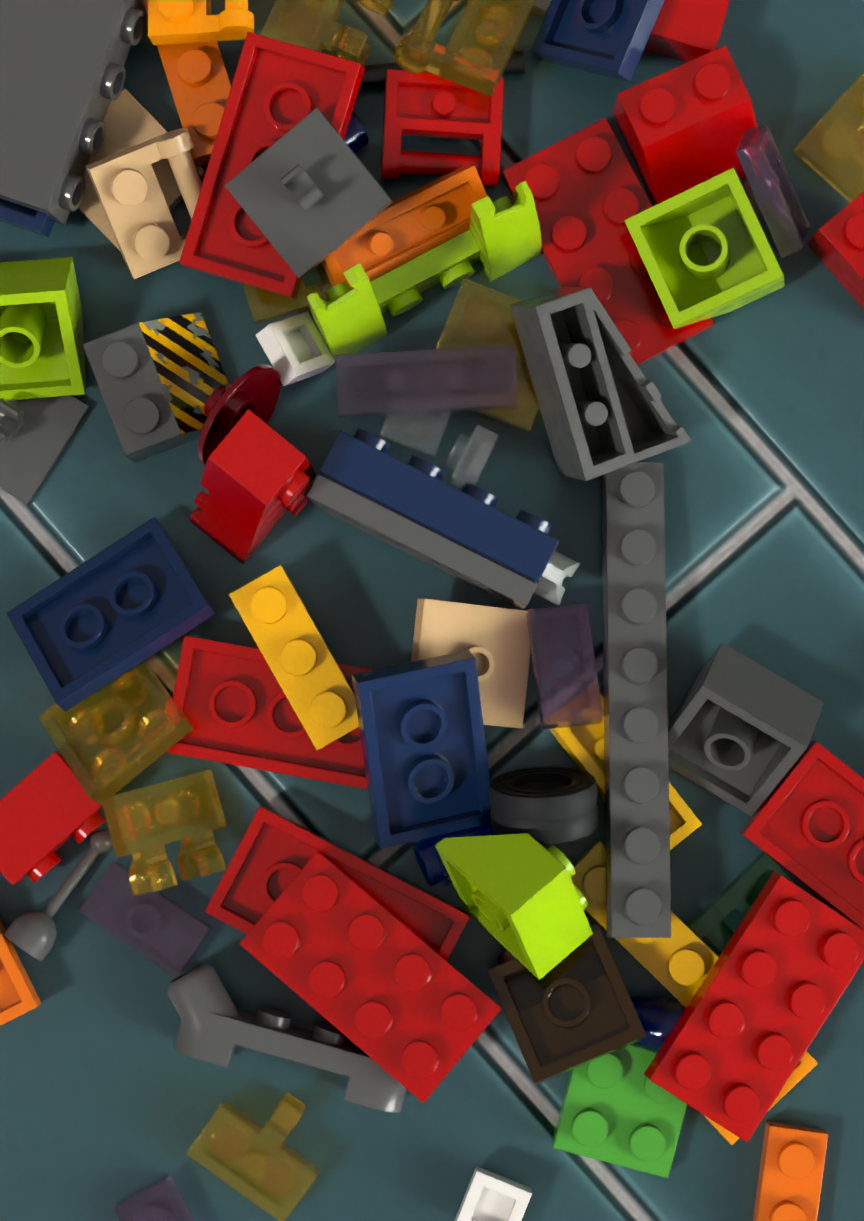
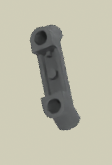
M205 963L190 969L169 983L167 994L181 1018L173 1044V1049L177 1052L227 1068L233 1058L235 1047L238 1045L348 1076L343 1101L385 1112L398 1113L402 1111L407 1089L351 1041H347L348 1038L336 1027L316 1023L313 1031L290 1025L292 1017L277 1010L259 1007L257 1008L256 1015L237 1010L214 967Z

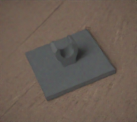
M315 108L225 185L300 280L393 203L392 199L318 108Z
M72 395L20 400H5L1 398L0 488L26 505H29L90 407Z

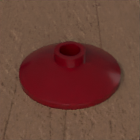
M262 364L253 367L234 380L228 387L221 385L209 396L204 406V414L207 415L198 443V457L202 464L206 466L210 454L248 409L267 424L276 407L281 390V376L272 366Z

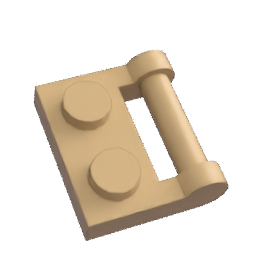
M187 128L167 132L86 165L129 274L133 279L180 261L188 232L179 236L151 164L161 159H168L192 220L202 181L190 153V149L194 147Z

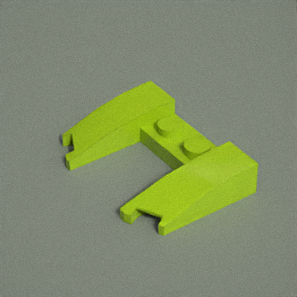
M526 181L515 187L513 203H511L508 196H504L494 202L491 201L489 196L471 204L469 230L371 282L361 263L351 267L343 274L349 285L354 289L350 291L346 282L339 283L324 293L328 301L320 299L317 292L308 295L307 300L314 322L336 363L388 337L382 313L389 310L392 316L400 315L421 303L423 298L420 293L441 282L443 288L448 289L463 282L475 273L472 265L479 262L491 282L541 255L542 239L533 194Z

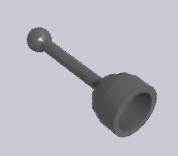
M104 829L95 831L90 838L91 847L45 909L23 912L13 920L4 935L20 949L32 957L43 961L56 941L57 932L53 916L99 854L105 853L112 848L114 843L112 834Z

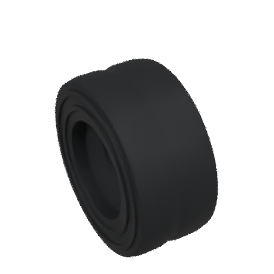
M564 767L525 768L501 774L490 783V821L494 835L528 833L539 844L545 845L578 840L592 834L597 829V784L595 778L585 771Z

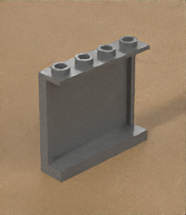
M0 0L1 199L46 213L56 223L64 226L70 211H75L79 207L85 192V179L83 176L86 165H88L90 157L97 155L102 147L106 131L103 121L111 100H117L123 90L126 78L124 64L131 45L135 46L139 43L144 33L146 14L144 12L145 7L140 0Z

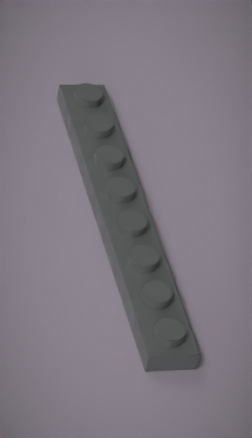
M636 462L601 475L607 937L671 938L664 462Z

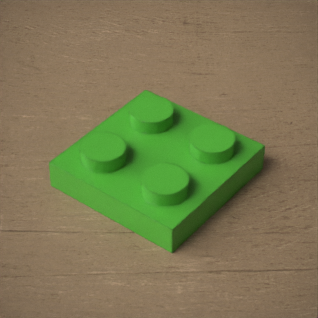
M633 1043L572 1069L552 1141L553 1148L668 1178L687 1104L644 1075L659 1049Z

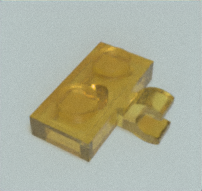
M288 1091L263 1127L257 1125L223 1100L186 1153L278 1221H285L314 1182L320 1170L283 1143L303 1115L302 1111L306 1107V1104Z

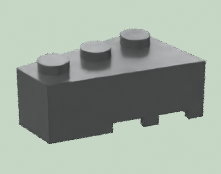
M563 286L510 305L559 475L588 481L692 441L683 426H678L663 405L660 400L662 395L653 381L646 379L629 352L632 349L591 287Z

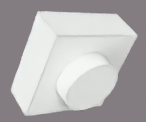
M308 311L268 324L255 335L273 368L279 372L283 386L320 374L336 363Z
M476 1166L454 1221H521L531 1198L532 1190L530 1187Z

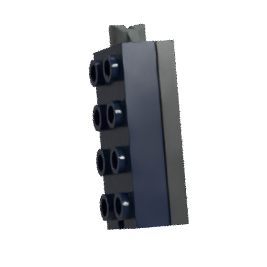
M358 428L354 437L340 430L320 469L321 475H317L307 495L314 507L519 610H523L528 605L533 593L558 606L560 605L561 598L565 592V588L562 586L565 577L571 578L580 563L555 551L560 540L548 535L552 528L551 524L523 510H520L517 517L514 518L496 509L495 506L498 498L470 483H466L462 491L442 482L444 471L419 457L412 455L408 464L390 456L391 450L388 449L390 444L365 430Z

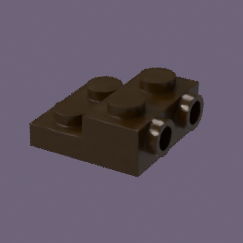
M598 923L590 926L593 934L540 980L509 951L497 956L496 959L499 965L488 970L535 1085L647 1038Z

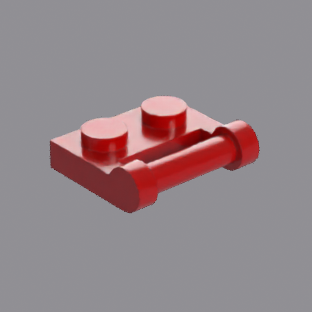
M387 69L385 75L380 179L398 180L399 174L442 177L470 164L475 165L483 185L497 186L500 172L504 77ZM402 135L481 140L480 156L402 151L401 137Z

